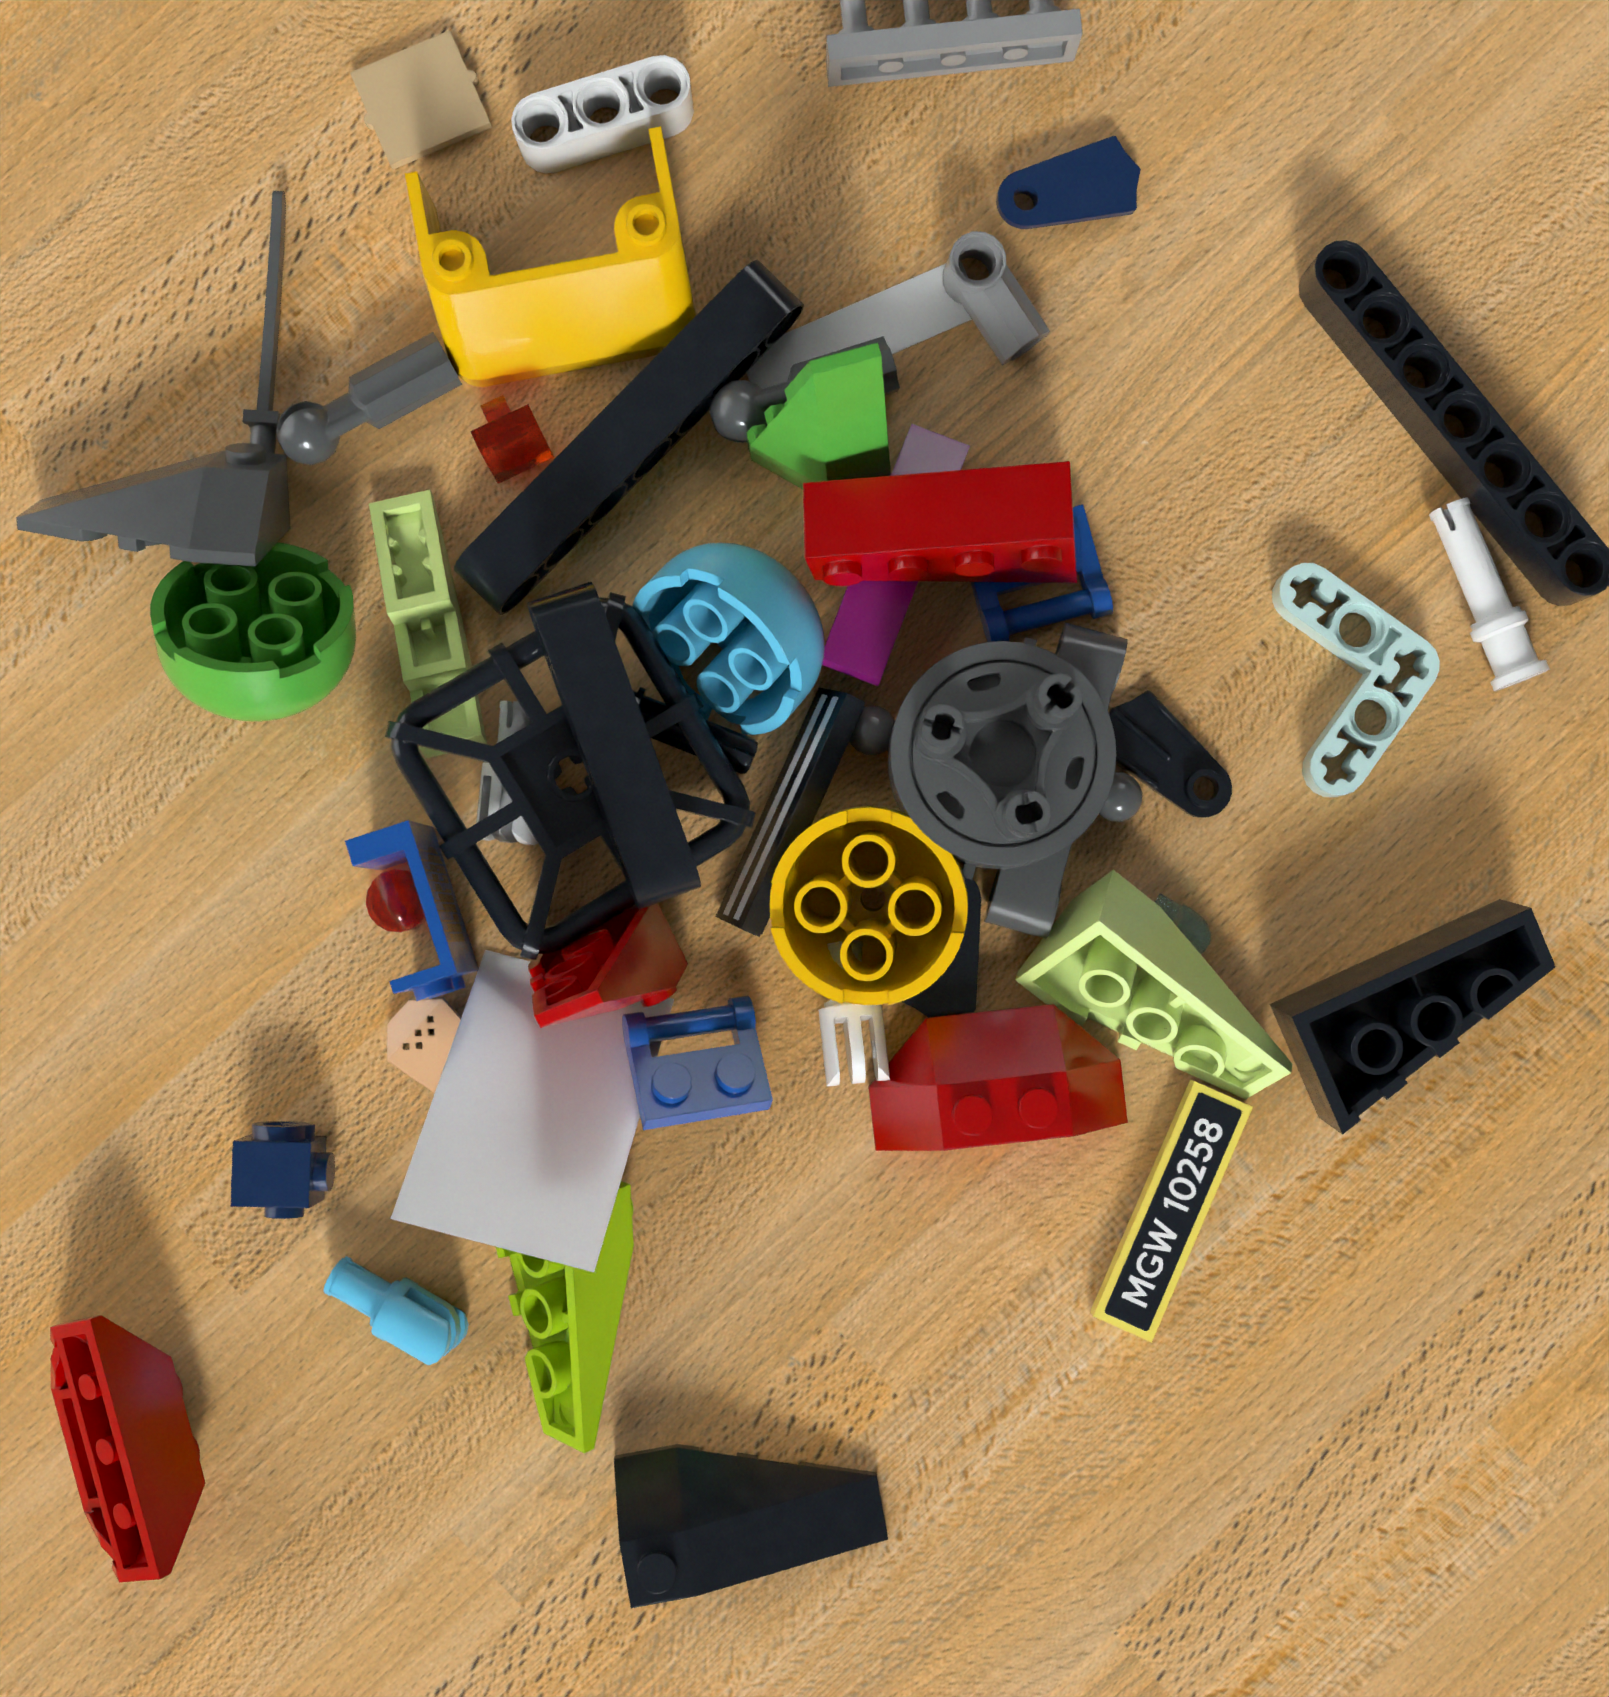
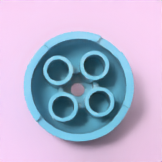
M722 542L692 547L668 561L639 590L632 606L645 619L690 696L696 692L683 678L679 666L691 665L712 642L717 643L722 648L721 652L698 675L696 681L700 695H697L704 705L699 711L706 720H708L713 709L727 721L740 725L744 735L771 732L780 727L813 689L819 677L823 664L825 645L823 627L817 608L800 581L781 563L761 551L744 545ZM754 690H764L756 697L746 700Z

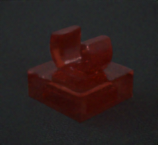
M502 395L480 405L488 423L470 432L497 484L554 458L529 404L511 412Z

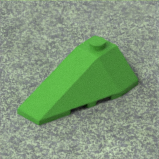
M878 343L809 361L784 389L787 398L784 405H771L764 412L767 427L765 424L755 425L747 432L751 461L803 489V483L890 476L882 356Z

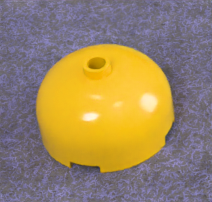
M876 806L854 807L832 813L808 827L790 844L781 857L771 881V933L781 957L794 975L806 986L838 1003L843 1004L847 1002L859 1005H881L888 1003V1005H892L916 996L937 981L954 960L964 937L968 914V893L958 860L951 853L931 841L907 814L895 809ZM879 887L885 894L886 900L884 905L876 909L867 907L862 900V892L865 888ZM853 940L863 941L862 962L853 954ZM841 941L840 960L844 969L833 960L828 950V943Z

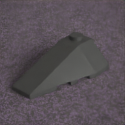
M231 444L225 447V451H219L41 499L16 517L17 529L80 542L102 539L109 534L118 536V547L123 550L138 552L146 549V546L164 544L169 545L171 559L199 563L256 566L290 530L287 455L265 453V447L260 444Z

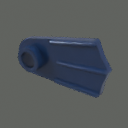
M1111 136L1011 173L1002 181L996 196L997 209L1006 223L1018 229H1033L1131 215L1137 209V186L1141 169L1125 152L1117 137ZM1017 194L1028 195L1034 203V208L1031 210L1018 208L1014 202V196Z

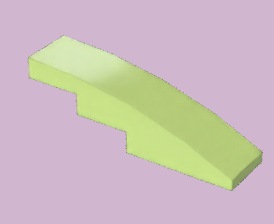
M430 489L369 503L386 612L394 625L402 678L410 692L411 703L472 668L451 567L434 497ZM478 695L423 727V729L487 744ZM419 746L425 759L447 754L446 752Z

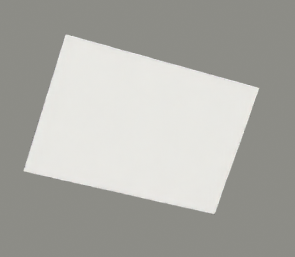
M485 950L391 1219L594 1272L640 1118L624 1042L622 1016L623 1014L643 1012L645 1017L670 1014L674 999L668 998L650 1007H643L639 1001L619 1010L540 1028L533 1012L532 994L535 992L530 985V979L532 978L528 970L530 961ZM662 1041L649 1043L652 1057L658 1056Z

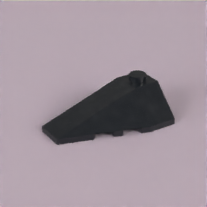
M681 1444L615 1455L614 1457L619 1545L631 1608L696 1597L888 1540L876 1472L800 1462L797 1465L758 1459V1455L737 1453L734 1456L699 1451V1447Z

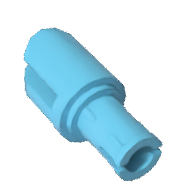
M345 1256L336 1264L324 1285L323 1291L328 1296L332 1295L371 1318L372 1335L382 1341H387L426 1365L438 1362L443 1356L457 1347L467 1335L469 1323L465 1313L422 1288L418 1283L407 1277L401 1281L395 1280L391 1284L353 1262L348 1256Z

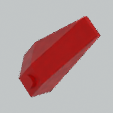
M657 903L638 910L636 905L632 906L567 947L550 954H538L536 960L530 961L528 964V970L532 976L530 985L535 992L532 994L533 1012L540 1028L619 1010L639 1001L643 1007H650L668 999L677 991L676 986L688 962L659 904Z

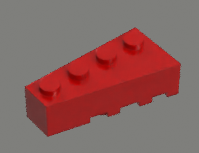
M1070 461L803 483L805 560L814 580H823L824 583L832 586H850L861 581L1077 583Z

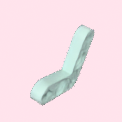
M1301 563L1291 567L1276 580L1272 589V602L1276 611L1283 619L1362 674V677L1306 754L1302 765V775L1305 783L1314 793L1322 797H1339L1354 792L1364 782L1435 682L1439 673L1440 660L1436 649L1427 640L1327 569L1315 563ZM1306 579L1310 580L1315 585L1311 591V595L1315 600L1327 606L1334 602L1336 597L1342 602V605L1328 615L1324 626L1317 622V618L1326 611L1312 602H1308L1301 608L1296 606L1292 601L1297 592L1290 586V583L1299 585ZM1357 613L1364 616L1369 622L1371 636L1368 643L1363 647L1348 645L1341 638L1339 624L1345 614ZM1409 653H1413L1417 659L1413 664V668L1419 673V677L1413 675L1402 680L1393 693L1373 685L1375 680L1381 687L1392 682L1400 669V665L1394 660L1395 656L1400 658ZM1395 696H1399L1404 699L1402 704ZM1363 700H1373L1384 708L1386 724L1378 735H1368L1362 732L1356 725L1355 710ZM1341 731V733L1348 739V741L1345 739L1338 738V732ZM1348 742L1367 748L1368 751L1365 755L1360 749L1351 751L1342 763L1341 769L1348 775L1346 780L1340 778L1329 783L1326 782L1323 777L1326 775L1327 768L1321 763L1322 757L1329 759L1339 755Z

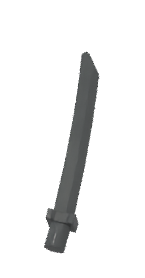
M273 191L257 410L244 409L242 420L244 424L250 427V443L263 445L265 453L275 454L277 425L280 419L279 411H273L285 242L286 198L284 191Z

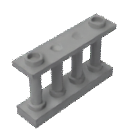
M840 0L843 29L838 34H831L826 37L828 87L1073 62L1083 34L1080 9L1061 10V8L1055 6L1054 0H1029L1030 10L1026 14L999 17V15L992 12L991 0H966L967 17L963 21L936 23L930 19L928 0H903L905 23L898 28L874 30L867 23L865 0Z

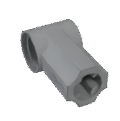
M972 231L962 235L954 243L943 270V286L946 293L955 302L963 305L1003 366L1032 349L1049 334L1050 330L1006 265V253L1002 244L993 235L986 232ZM966 258L980 260L987 267L989 277L983 280H971L961 272L958 263Z

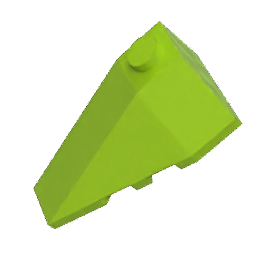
M622 1181L594 1272L496 1247L498 1258L509 1256L518 1292L508 1295L513 1316L522 1315L529 1331L533 1349L527 1352L525 1363L543 1433L584 1454L595 1448L634 1247L632 1222L634 1208L631 1199V1185Z

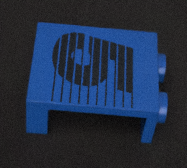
M407 820L346 840L345 844L354 867L384 870L408 862L439 958L440 965L389 981L393 994L413 991L416 1001L465 988L463 975L476 972L479 968L434 827Z

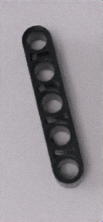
M590 581L528 602V610L624 877L638 910L700 888L701 881L694 858L593 583Z

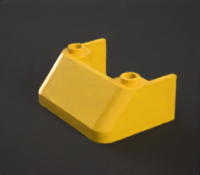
M661 126L648 129L660 192L636 196L628 200L619 209L614 222L618 252L496 275L490 274L487 255L475 237L463 231H440L437 209L418 172L405 173L423 275L448 359L457 375L463 381L477 387H488L655 356L696 316Z

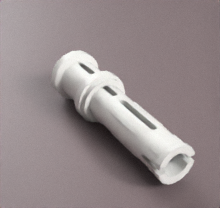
M1466 497L1446 504L1448 509L1443 510L1440 507L1432 511L1429 516L1436 526L1476 623L1470 626L1472 629L1470 635L1473 642L1482 644L1495 675V678L1490 683L1493 690L1498 691L1550 670L1546 660H1538L1524 626L1529 620L1525 610L1521 611L1520 606L1512 607L1471 510L1469 498Z

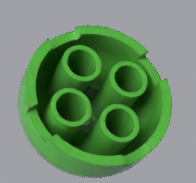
M277 543L256 566L199 563L194 566L191 562L183 561L168 572L160 581L150 604V617L157 654L169 680L192 703L210 713L229 719L250 722L272 721L299 714L313 707L338 686L350 667L355 651L356 624L351 586H345L329 570L326 558L295 545Z

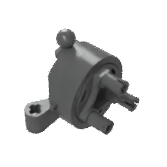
M1066 622L1063 626L1055 654L1037 647V640L1026 637L1023 643L1009 641L986 642L960 649L946 656L928 669L913 685L899 709L896 720L886 709L880 706H865L849 740L850 744L857 751L865 755H877L888 751V777L899 810L907 814L931 841L951 853L958 862L963 863L962 872L964 878L972 880L976 867L997 869L984 922L1045 939L1051 931L1057 912L1062 888L1061 882L1072 843L1089 828L1098 814L1114 822L1131 819L1139 811L1143 797L1140 784L1133 776L1124 772H1115L1116 740L1108 713L1110 699L1123 666L1128 639Z

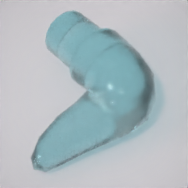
M1159 893L1154 902L1164 910L1200 954L1204 953L1211 941V932L1207 922L1184 903L1179 905Z

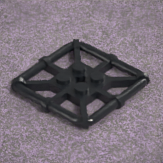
M610 592L608 598H599L614 640H616L619 628L668 707L666 711L645 722L650 739L677 723L724 802L723 804L669 790L676 810L720 821L714 827L688 842L696 867L729 848L742 836L746 827L752 828L756 812L750 811V800L744 784L699 711L704 705L698 695L694 693L690 696L645 619L633 606L625 603L626 596ZM533 631L508 647H505L501 642L488 650L489 658L413 701L398 715L395 722L388 721L385 737L391 739V751L399 770L445 842L439 847L447 860L454 857L499 932L513 947L521 950L520 957L536 960L538 954H550L567 947L635 905V902L625 880L560 921L545 928L562 858L600 836L621 871L622 868L588 775L584 778L587 789L579 794L571 786L561 790L555 782V778L559 777L562 773L559 765L562 759L569 757L575 765L583 761L563 706L561 705L546 714L520 671L544 656L536 631ZM503 679L531 724L494 746L423 729L428 723ZM418 746L489 763L512 802L467 829L421 755ZM520 816L545 854L528 924L522 919L476 844Z

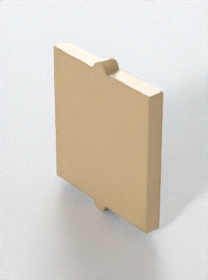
M450 30L350 72L367 111V114L364 116V122L370 130H375L392 170L492 128L475 89V86L478 84L476 73L472 70H467Z

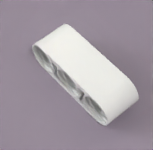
M666 55L652 56L530 94L521 99L516 105L511 118L512 130L521 155L526 164L535 171L545 174L555 173L651 143L649 128L661 126L663 139L675 136L684 131L691 123L694 113L689 73L685 66L676 58ZM661 89H670L679 94L674 101L668 104L660 105L653 103L649 99L653 93ZM609 107L619 112L613 120L607 123H597L590 120V116L594 111L600 108ZM541 126H552L558 129L557 134L546 142H536L530 139L531 134Z

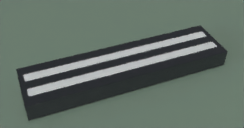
M818 688L715 917L755 936L760 937L763 934L770 918L771 881L776 867L790 844L812 825L865 707L864 701L845 692Z

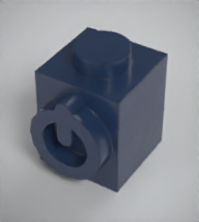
M266 1121L253 1123L252 1134L233 1141L230 1207H265L264 1217L272 1219L303 1217L304 1208H310L325 1199V1191H331L334 1184L335 1157L332 1152H326L327 1136H315V1124L306 1122Z

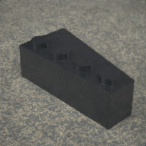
M1499 899L1275 1001L1270 1006L1318 1117L1343 1135L1361 1121L1359 1115L1382 1097L1388 1100L1408 1084L1405 1079L1434 1056L1438 1058L1444 1056L1460 1043L1457 1038L1481 1019L1489 1020L1556 966L1532 908Z

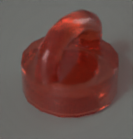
M393 869L379 874L372 881L367 890L366 907L369 916L377 926L386 931L407 932L417 929L426 922L411 871Z

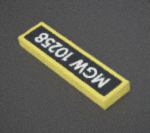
M1190 1079L1090 1310L1093 1317L1152 1343L1253 1109L1252 1106Z

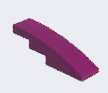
M911 423L891 476L961 470L970 445ZM861 581L858 584L847 586L825 644L822 665L879 686L918 581Z

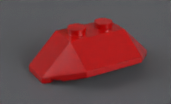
M1054 1004L925 1018L888 1062L890 1080L877 1081L875 1078L868 1086L876 1151H947L1074 1137L1128 1123L1121 1059Z
M102 1315L50 1327V1340L54 1346L50 1358L51 1391L84 1513L101 1547L114 1560L112 1561V1569L119 1583L162 1579L171 1574L206 1484L200 1463L199 1445L192 1434L183 1401V1386L176 1374L172 1357Z

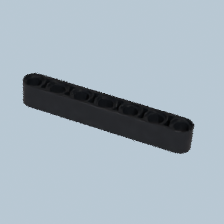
M1347 240L1334 241L1326 245L1304 272L1299 283V296L1315 320L1460 498H1469L1473 514L1542 598L1548 603L1557 606H1568L1606 590L1609 586V548L1370 255L1357 243ZM1323 269H1332L1339 272L1346 281V289H1337L1329 285L1323 276ZM1363 317L1377 319L1385 329L1386 338L1379 339L1370 335L1363 325ZM1404 365L1416 367L1422 373L1425 379V388L1415 387L1406 380L1403 371ZM1444 414L1454 415L1461 420L1465 433L1463 438L1453 436L1444 425ZM1485 462L1493 463L1500 468L1504 477L1502 488L1488 481L1484 471ZM1526 510L1534 512L1540 517L1544 530L1542 537L1536 536L1528 530L1525 524ZM1567 559L1574 561L1583 572L1581 587L1569 580L1565 568Z
M758 260L746 265L464 550L455 563L454 571L499 615H503L513 609L709 411L710 404L718 390L731 381L740 380L792 327L802 313L804 304Z

